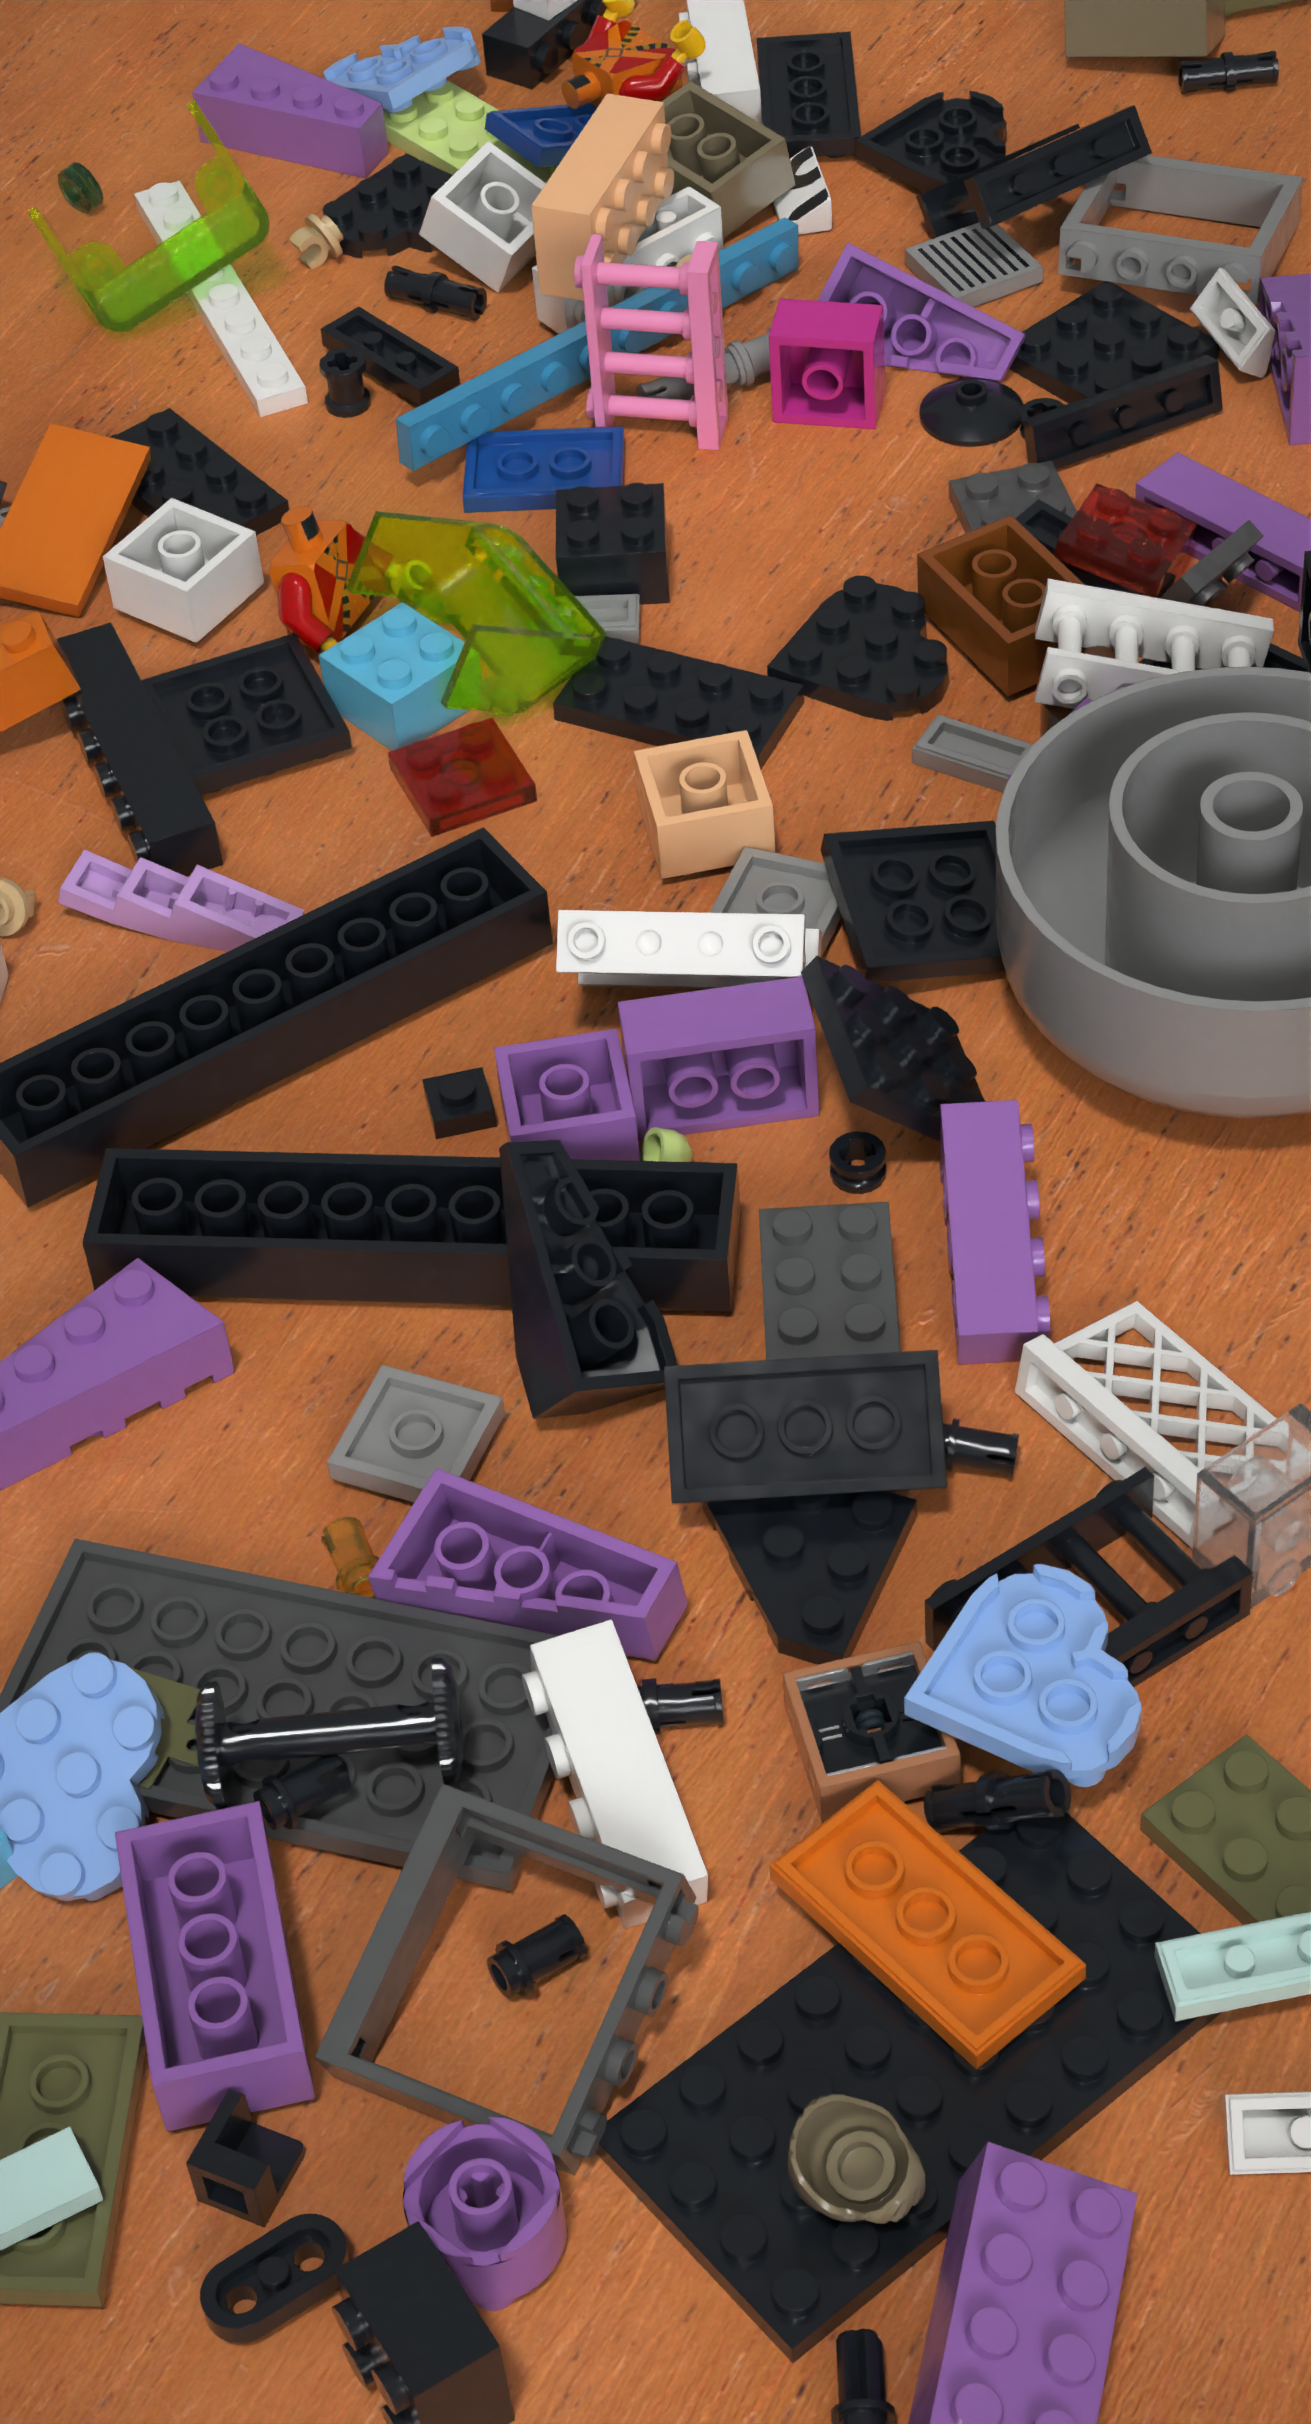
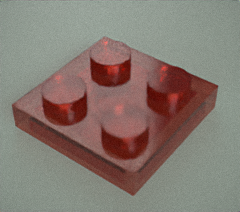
M1096 483L1058 539L1054 556L1068 564L1146 596L1156 598L1192 542L1197 523L1184 519L1171 510L1160 509L1130 497L1122 490L1108 488Z
M493 718L471 723L462 728L426 740L417 741L411 745L388 752L390 770L431 837L537 801L534 781Z

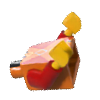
M602 0L607 9L603 17L597 16L584 44L574 49L572 54L574 78L562 84V94L568 106L576 109L590 103L598 108L607 93L662 102L683 86L682 74L687 68L683 63L686 59L699 57L703 54L706 47L705 39L698 29L693 27L688 20H682L677 23L670 33V39L677 47V49H674L626 20L616 24L617 18L625 17L633 11L635 6L634 0Z
M309 506L295 507L282 516L281 523L288 540L271 560L269 566V573L278 600L280 621L286 627L288 635L294 633L301 645H308L316 653L320 650L324 652L342 640L383 587L384 581L380 575L381 572L388 575V583L391 590L401 597L412 595L421 589L422 586L414 580H421L430 572L428 565L418 557H410L400 564L390 559L392 554L390 551L353 529L350 523L344 520H316Z

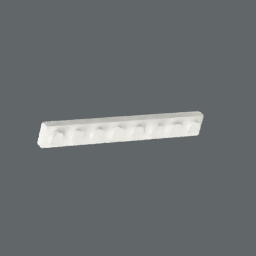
M181 182L158 183L148 190L134 193L138 213L259 417L307 404L308 400L304 383Z

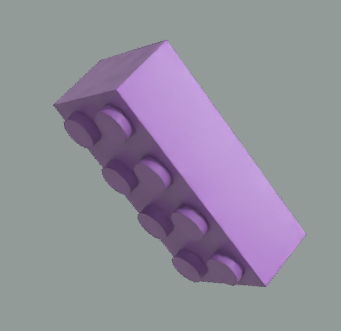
M260 1801L115 1832L151 2081L166 2132L210 2122L230 2089L245 2094L250 2113L316 2098L272 1851Z
M991 2142L985 2144L958 2183L908 2424H1097L1137 2193Z

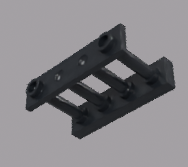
M1133 105L1080 128L1079 124L1068 127L917 195L916 198L932 239L978 222L981 228L985 229L1151 154L1152 151L1136 107Z
M1144 1467L1123 1481L1115 1480L1110 1482L1100 1490L1095 1498L963 1578L949 1580L939 1586L931 1597L925 1600V1642L933 1651L936 1650L970 1596L990 1576L997 1574L998 1581L1013 1574L1033 1573V1565L1044 1564L1065 1570L1073 1567L1126 1621L1108 1633V1645L1105 1652L1124 1664L1128 1670L1129 1682L1133 1687H1136L1250 1615L1253 1572L1236 1555L1231 1556L1212 1569L1208 1567L1200 1568L1151 1519L1153 1512L1154 1475ZM1128 1534L1181 1588L1159 1602L1147 1603L1097 1551L1123 1535Z

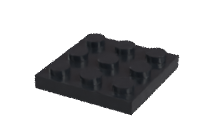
M1104 281L1024 330L1022 333L1027 336L1009 369L1070 404L1206 355L1219 360V345L1213 338L1196 328L1182 322L1120 286Z
M294 633L141 680L201 795L216 792L225 787L270 775L276 771L311 760L321 759L352 748L348 727Z
M995 821L824 834L821 845L822 857L859 972L864 978L878 983L1006 972L996 930Z
M816 956L801 971L851 1103L940 1141V1104L986 1102L975 1079L977 1075L976 1068L965 1055L958 1038L959 1027L946 1011L939 1007H932L930 1009L909 999L904 992L894 986L885 988L864 978L859 971L849 965H842L840 967L819 956Z

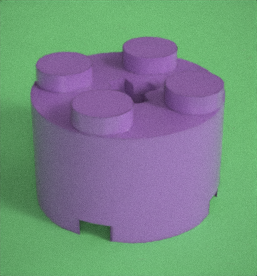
M488 2117L489 2123L464 2126L463 2120L447 2124L433 2132L418 2146L411 2156L405 2169L403 2182L404 2214L407 2227L417 2221L421 2223L470 2301L484 2310L497 2311L508 2307L515 2298L526 2294L543 2282L555 2268L561 2257L567 2240L568 2229L560 2180L550 2149L534 2131L514 2120L498 2117Z

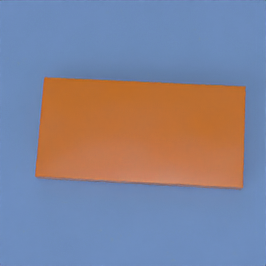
M54 423L49 424L0 528V598L80 618L104 565L103 556L110 551L151 461L150 447Z
M879 1780L875 1781L769 1865L770 1879L976 2070L1086 1979V1964Z

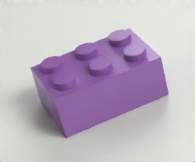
M802 976L617 1002L622 1053L636 1114L638 1141H643L646 1133L653 1127L671 1129L682 1135L819 1116L816 1033L806 985Z

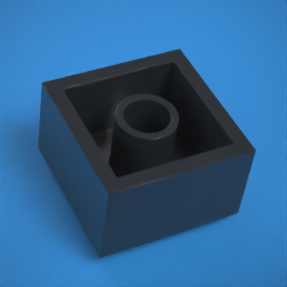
M632 483L626 486L593 488L579 486L573 489L556 490V565L560 597L640 594V605L670 603L664 483Z
M419 2221L334 2270L342 2302L333 2306L332 2310L347 2339V2342L342 2344L343 2351L353 2372L365 2388L374 2382L376 2383L386 2402V2405L381 2407V2411L387 2424H509L515 2420L500 2345Z

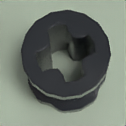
M338 348L329 351L320 359L319 365L320 372L323 377L327 378L329 392L325 396L326 409L336 417L348 418L361 415L371 405L370 392L364 387L362 373L366 369L365 357L362 352L351 348Z

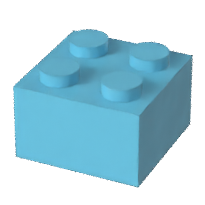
M401 602L319 655L323 684L341 717L399 756L483 702L477 650L404 602Z

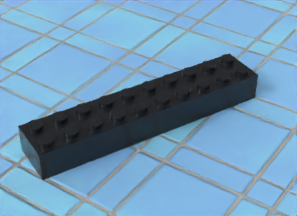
M483 827L1 1062L0 1173L25 1205L30 1207L100 1172L106 1148L146 1149L553 944L547 891Z
M106 1148L82 1242L94 1291L139 1258L188 1296L512 1305L499 1157ZM571 1159L599 1206L596 1220L614 1251L623 1247L633 1264L626 1271L645 1304L654 1300L658 1309L731 1311L741 1220L737 1163Z

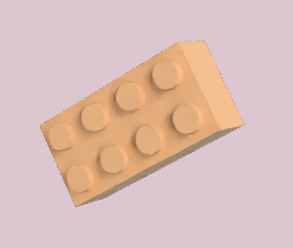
M607 93L531 205L540 294L584 301L583 289L575 287L574 267L577 256H584L592 234L602 235L605 263L623 264L627 256H631L635 252L639 237L646 227H650L653 224L657 209L664 199H668L671 196L674 186V171L672 168H668L667 154L671 143V127L669 124H665L664 102Z

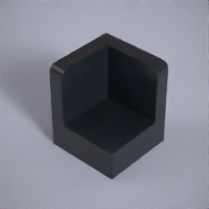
M230 2089L191 2153L186 2165L197 2201L265 2228L303 2161L305 2150L301 2141L253 2123L245 2094Z

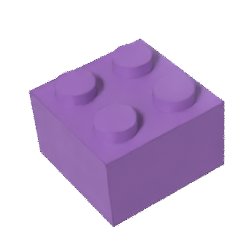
M617 1028L494 1048L508 1142L560 1140L571 1159L640 1161L636 1114Z

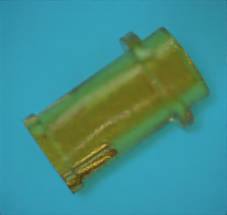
M348 1516L330 1522L323 1530L325 1536H321V1541L325 1549L328 1550L338 1574L336 1575L335 1585L338 1591L376 1599L368 1576L378 1562L379 1557L374 1555L364 1534L362 1523L357 1518Z

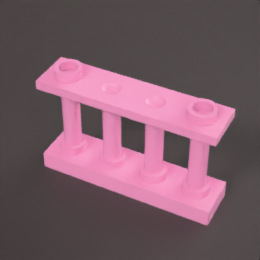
M592 234L584 256H577L574 267L575 287L583 289L591 388L588 391L586 402L587 418L595 421V427H612L615 416L689 421L690 427H697L698 449L719 450L729 417L718 242L697 241L690 263L683 262L680 268L605 263L602 235ZM607 285L678 289L681 295L688 296L689 307L685 308L684 313L608 307ZM610 329L683 334L684 340H691L692 352H689L687 357L612 352ZM614 373L686 378L687 384H694V395L691 396L690 400L616 395Z

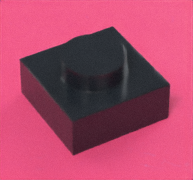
M482 1067L422 1079L425 1099L436 1139L496 1127L494 1107Z

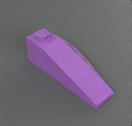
M848 242L818 301L883 305L885 366L1002 382L1027 336Z

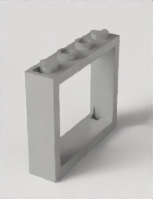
M1147 155L1088 182L1060 227L1058 274L1200 295L1220 267L1225 269L1235 282L1247 284L1248 280L1252 279L1251 290L1242 291L1253 304H1257L1260 293V278L1272 276L1299 225L1303 177ZM1116 183L1126 184V191L1113 190ZM1111 205L1261 228L1250 248L1098 225ZM1077 259H1081V266L1074 265Z

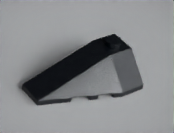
M561 1141L508 1142L499 1147L515 1352L533 1419L586 1414L665 1389L664 1366H678L665 1319L654 1300L645 1304L626 1271L633 1264L623 1247L614 1251L596 1220L599 1206Z

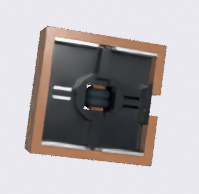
M920 1641L782 1673L785 1709L821 1821L830 1818L877 1780L902 1801L925 1796L927 1791L932 1790L931 1786L961 1783L960 1752L955 1738L904 1714V1697L927 1664Z

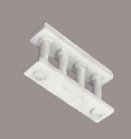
M1048 578L1035 626V639L1058 643V649L1047 647L1035 693V702L1075 709L1086 697L1093 701L1123 687L1151 678L1193 671L1195 667L1201 669L1263 667L1274 632L1273 619ZM1106 646L1115 652V659L1082 653L1081 647ZM1138 657L1172 663V669L1138 663Z
M558 910L556 972L578 973V985L582 987L714 989L802 976L801 971L816 956L821 957L822 931L820 929H806L805 914Z

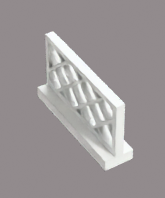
M1138 1301L1056 1343H1053L1042 1334L1023 1344L1015 1393L1112 1479L1123 1481L1146 1467L1154 1475L1152 1514L1196 1553L1217 1542L1222 1524L1311 1475V1447ZM1134 1328L1152 1343V1348L1115 1343V1337ZM1080 1357L1105 1361L1104 1373L1086 1371L1073 1359ZM1114 1362L1151 1367V1380L1113 1375ZM1161 1369L1186 1372L1197 1381V1387L1161 1382ZM1114 1395L1150 1400L1149 1413L1131 1410ZM1159 1401L1197 1406L1196 1419L1159 1414ZM1207 1408L1232 1411L1243 1420V1426L1206 1421ZM1160 1434L1195 1439V1453L1177 1450ZM1206 1441L1241 1445L1243 1446V1459L1205 1454ZM1253 1447L1277 1450L1290 1461L1283 1465L1253 1461ZM1206 1474L1242 1479V1487L1228 1495L1226 1491Z

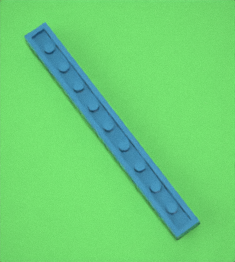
M784 217L718 251L722 308L798 269V225ZM647 288L610 308L684 313L685 308L689 306L688 296L681 295L678 289ZM583 321L396 418L400 463L415 471L590 379L586 322ZM610 329L612 352L639 353L673 334Z

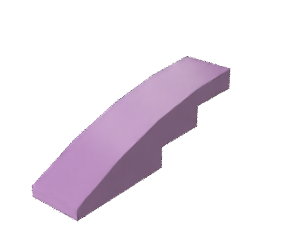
M87 850L82 852L60 887L58 898L59 904L114 925L170 941L225 952L304 915L305 911L200 865H196L191 876L187 877L140 857L132 870Z

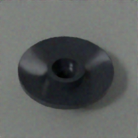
M978 378L960 379L947 382L930 391L920 404L919 417L924 430L941 442L963 447L985 446L1002 441L1017 431L1021 425L1019 411L1023 406V402L1013 389L1002 383Z

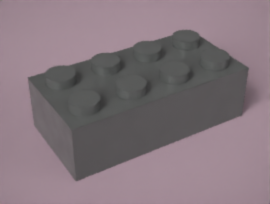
M889 1202L759 1209L766 1360L900 1352Z

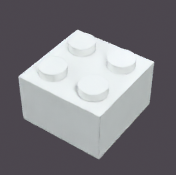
M488 141L431 196L419 235L499 293L536 255L531 205L546 183Z
M174 498L169 499L103 556L113 608L195 643L201 640L264 584L255 531Z

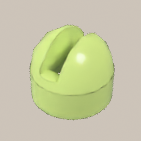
M653 1127L646 1133L641 1145L640 1161L692 1162V1148L681 1133Z

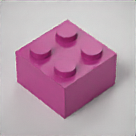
M779 299L769 333L773 422L876 429L886 392L883 305Z

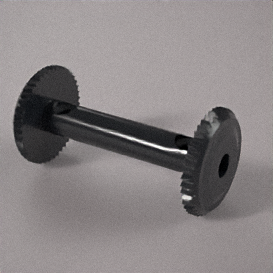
M442 1658L432 1659L433 1701H427L420 1705L406 1706L397 1704L257 1719L246 1724L226 1722L224 1702L219 1683L216 1681L207 1682L197 1695L195 1718L198 1765L207 1800L217 1809L229 1807L231 1797L230 1770L231 1766L240 1762L256 1761L262 1763L396 1749L415 1743L438 1744L443 1783L445 1785H454L463 1773L464 1735L459 1690L452 1666Z

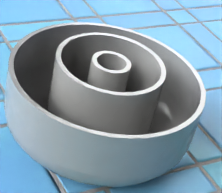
M1263 667L1209 668L1160 676L1123 687L1093 700L1051 727L1024 755L1006 784L999 804L996 823V930L1008 981L1017 1001L1031 1022L1053 1045L1092 1075L1130 1095L1154 1104L1185 1112L1219 1117L1270 1118L1311 1113L1310 672Z

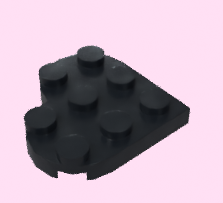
M969 91V99L954 98L944 100V92L936 93L922 99L856 139V157L913 186L915 189L926 192L1006 156L1007 123L1003 117V106L993 97L976 91Z
M406 153L393 160L391 164L371 177L362 180L357 186L338 197L335 201L327 203L323 207V216H328L341 231L344 237L339 242L343 251L342 254L362 258L361 250L374 251L387 248L388 256L395 255L408 248L431 252V243L420 236L419 233L431 196L453 175Z
M854 576L845 581L843 590L835 592L822 602L768 664L767 675L804 685V696L864 717L890 721L893 720V712L909 711L921 706V714H924L942 701L948 689L947 647L941 641L926 638L925 600L922 595L916 592L904 591L899 587L878 584L867 576Z

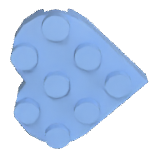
M461 26L442 28L445 37L421 43L420 37L417 35L400 44L381 45L382 55L358 60L357 54L353 53L332 64L324 70L323 74L328 81L381 102L383 109L387 113H396L410 107L413 104L412 98L422 92H429L443 87L447 83L446 78L456 71H464L477 66L481 59L470 29Z
M1044 1564L1033 1565V1573L1013 1574L998 1581L997 1574L990 1576L970 1596L904 1697V1714L1034 1773L1057 1769L1065 1775L1068 1782L1079 1787H1090L1099 1783L1103 1779L1105 1772L1116 1767L1134 1748L1141 1726L1142 1706L1141 1701L1139 1702L1137 1691L1128 1680L1127 1668L1105 1652L1108 1645V1622L1106 1621L1104 1611L1095 1601V1590L1093 1587L1069 1570Z
M101 1653L85 1654L78 1660H72L52 1671L0 1713V1829L7 1835L13 1853L7 1862L15 1873L43 1896L54 1897L63 1901L76 1899L95 1901L122 1887L115 1832L146 1826L145 1818L149 1819V1810L138 1785L156 1765L159 1757L155 1751L162 1735L161 1719H164V1710L153 1687L126 1664L110 1660Z

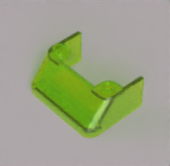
M195 100L186 106L218 154L199 169L195 178L197 196L208 212L128 266H125L112 247L102 242L86 243L70 253L40 209L33 207L27 211L98 321L105 328L113 332L125 333L135 329L260 246L269 234L270 219L267 211Z
M376 511L346 587L350 593L397 597L400 602H404L436 624H453L466 641L441 700L443 706L448 709L491 711L506 717L512 716L514 713L526 712L595 659L606 636L604 629L520 535L506 527L492 523Z

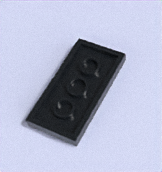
M851 32L757 38L762 125L785 138L789 157L792 158L807 147L813 148L815 156L841 158L848 154H856L855 140L861 137Z
M171 408L153 414L147 420L119 434L110 436L111 438L150 447L151 461L131 503L147 517H150L169 499L174 498L253 530L257 536L281 523L282 516L289 511L288 500Z
M600 635L554 700V718L557 721L655 746L747 730L760 769H762L804 704V685Z
M938 1350L664 1366L671 1499L673 1505L943 1489L947 1487Z

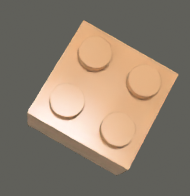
M747 730L634 751L638 804L661 879L734 866L744 847L775 853L773 804Z

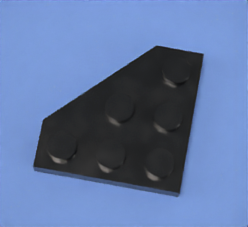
M892 1492L709 1502L703 1503V1511L713 1530L718 1531L729 1551L730 1562L750 1600H755L767 1623V1632L778 1653L818 1665L852 1656L917 1518V1500Z

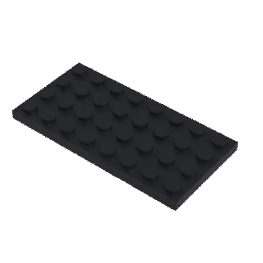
M1066 1811L1063 1817L1058 1818L1047 1817L1019 1820L1007 1830L990 1831L986 1829L959 1850L962 1855L1086 1964L1085 1980L976 2070L847 1949L838 1943L607 2121L605 2132L595 2153L792 2363L801 2358L947 2238L959 2180L987 2142L1039 2160L1044 2159L1222 2013L1175 2021L1155 1960V1943L1201 1933ZM828 2094H843L872 2102L892 2113L900 2129L919 2156L925 2172L924 2197L915 2206H911L906 2216L897 2222L888 2221L885 2224L869 2221L844 2222L822 2214L810 2207L798 2196L788 2176V2147L798 2116L803 2114V2109L813 2099Z

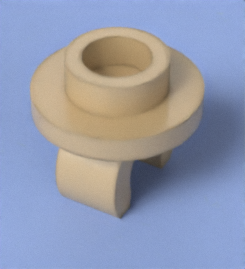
M311 213L305 218L308 227L298 229L289 239L291 244L301 252L310 246L299 258L311 270L321 266L325 262L328 253L334 258L343 253L339 242L344 237L336 224L326 215L320 219Z
M0 877V936H9L21 930L28 918L34 915L35 891L27 890L24 892L12 880Z

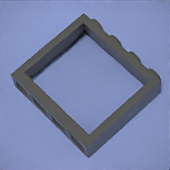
M442 1784L315 2058L334 2078L446 2124L463 2120L464 2126L489 2123L488 2117L507 2118L521 2123L534 2131L546 2143L552 2153L557 2169L575 2176L583 2156L591 2158L599 2147V2142L607 2125V2116L603 2114V2111L614 2085L622 2087L632 2073L638 2054V2044L634 2042L645 2015L651 2017L655 2015L663 2002L669 1980L668 1974L664 1971L675 1946L683 1947L693 1933L699 1910L698 1905L694 1904L697 1897L682 1873ZM475 1838L654 1905L553 2135L372 2062Z

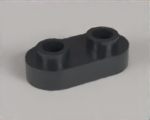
M298 2215L285 2221L215 2265L204 2278L200 2289L201 2306L206 2322L212 2332L228 2342H252L265 2336L334 2292L338 2288L334 2270L350 2261L345 2236L341 2228L333 2220L323 2215ZM315 2257L323 2260V2263L315 2270L303 2271L299 2269L300 2264L306 2259ZM253 2300L256 2302L253 2309L245 2313L237 2314L231 2311L233 2306L239 2301Z

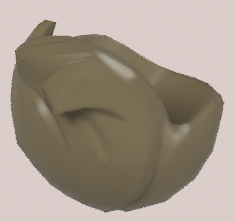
M828 2094L813 2099L803 2109V2114L798 2116L790 2137L787 2170L796 2193L810 2207L839 2221H869L885 2224L888 2221L897 2222L908 2214L911 2206H915L924 2197L925 2172L922 2163L890 2111L859 2098L843 2094Z

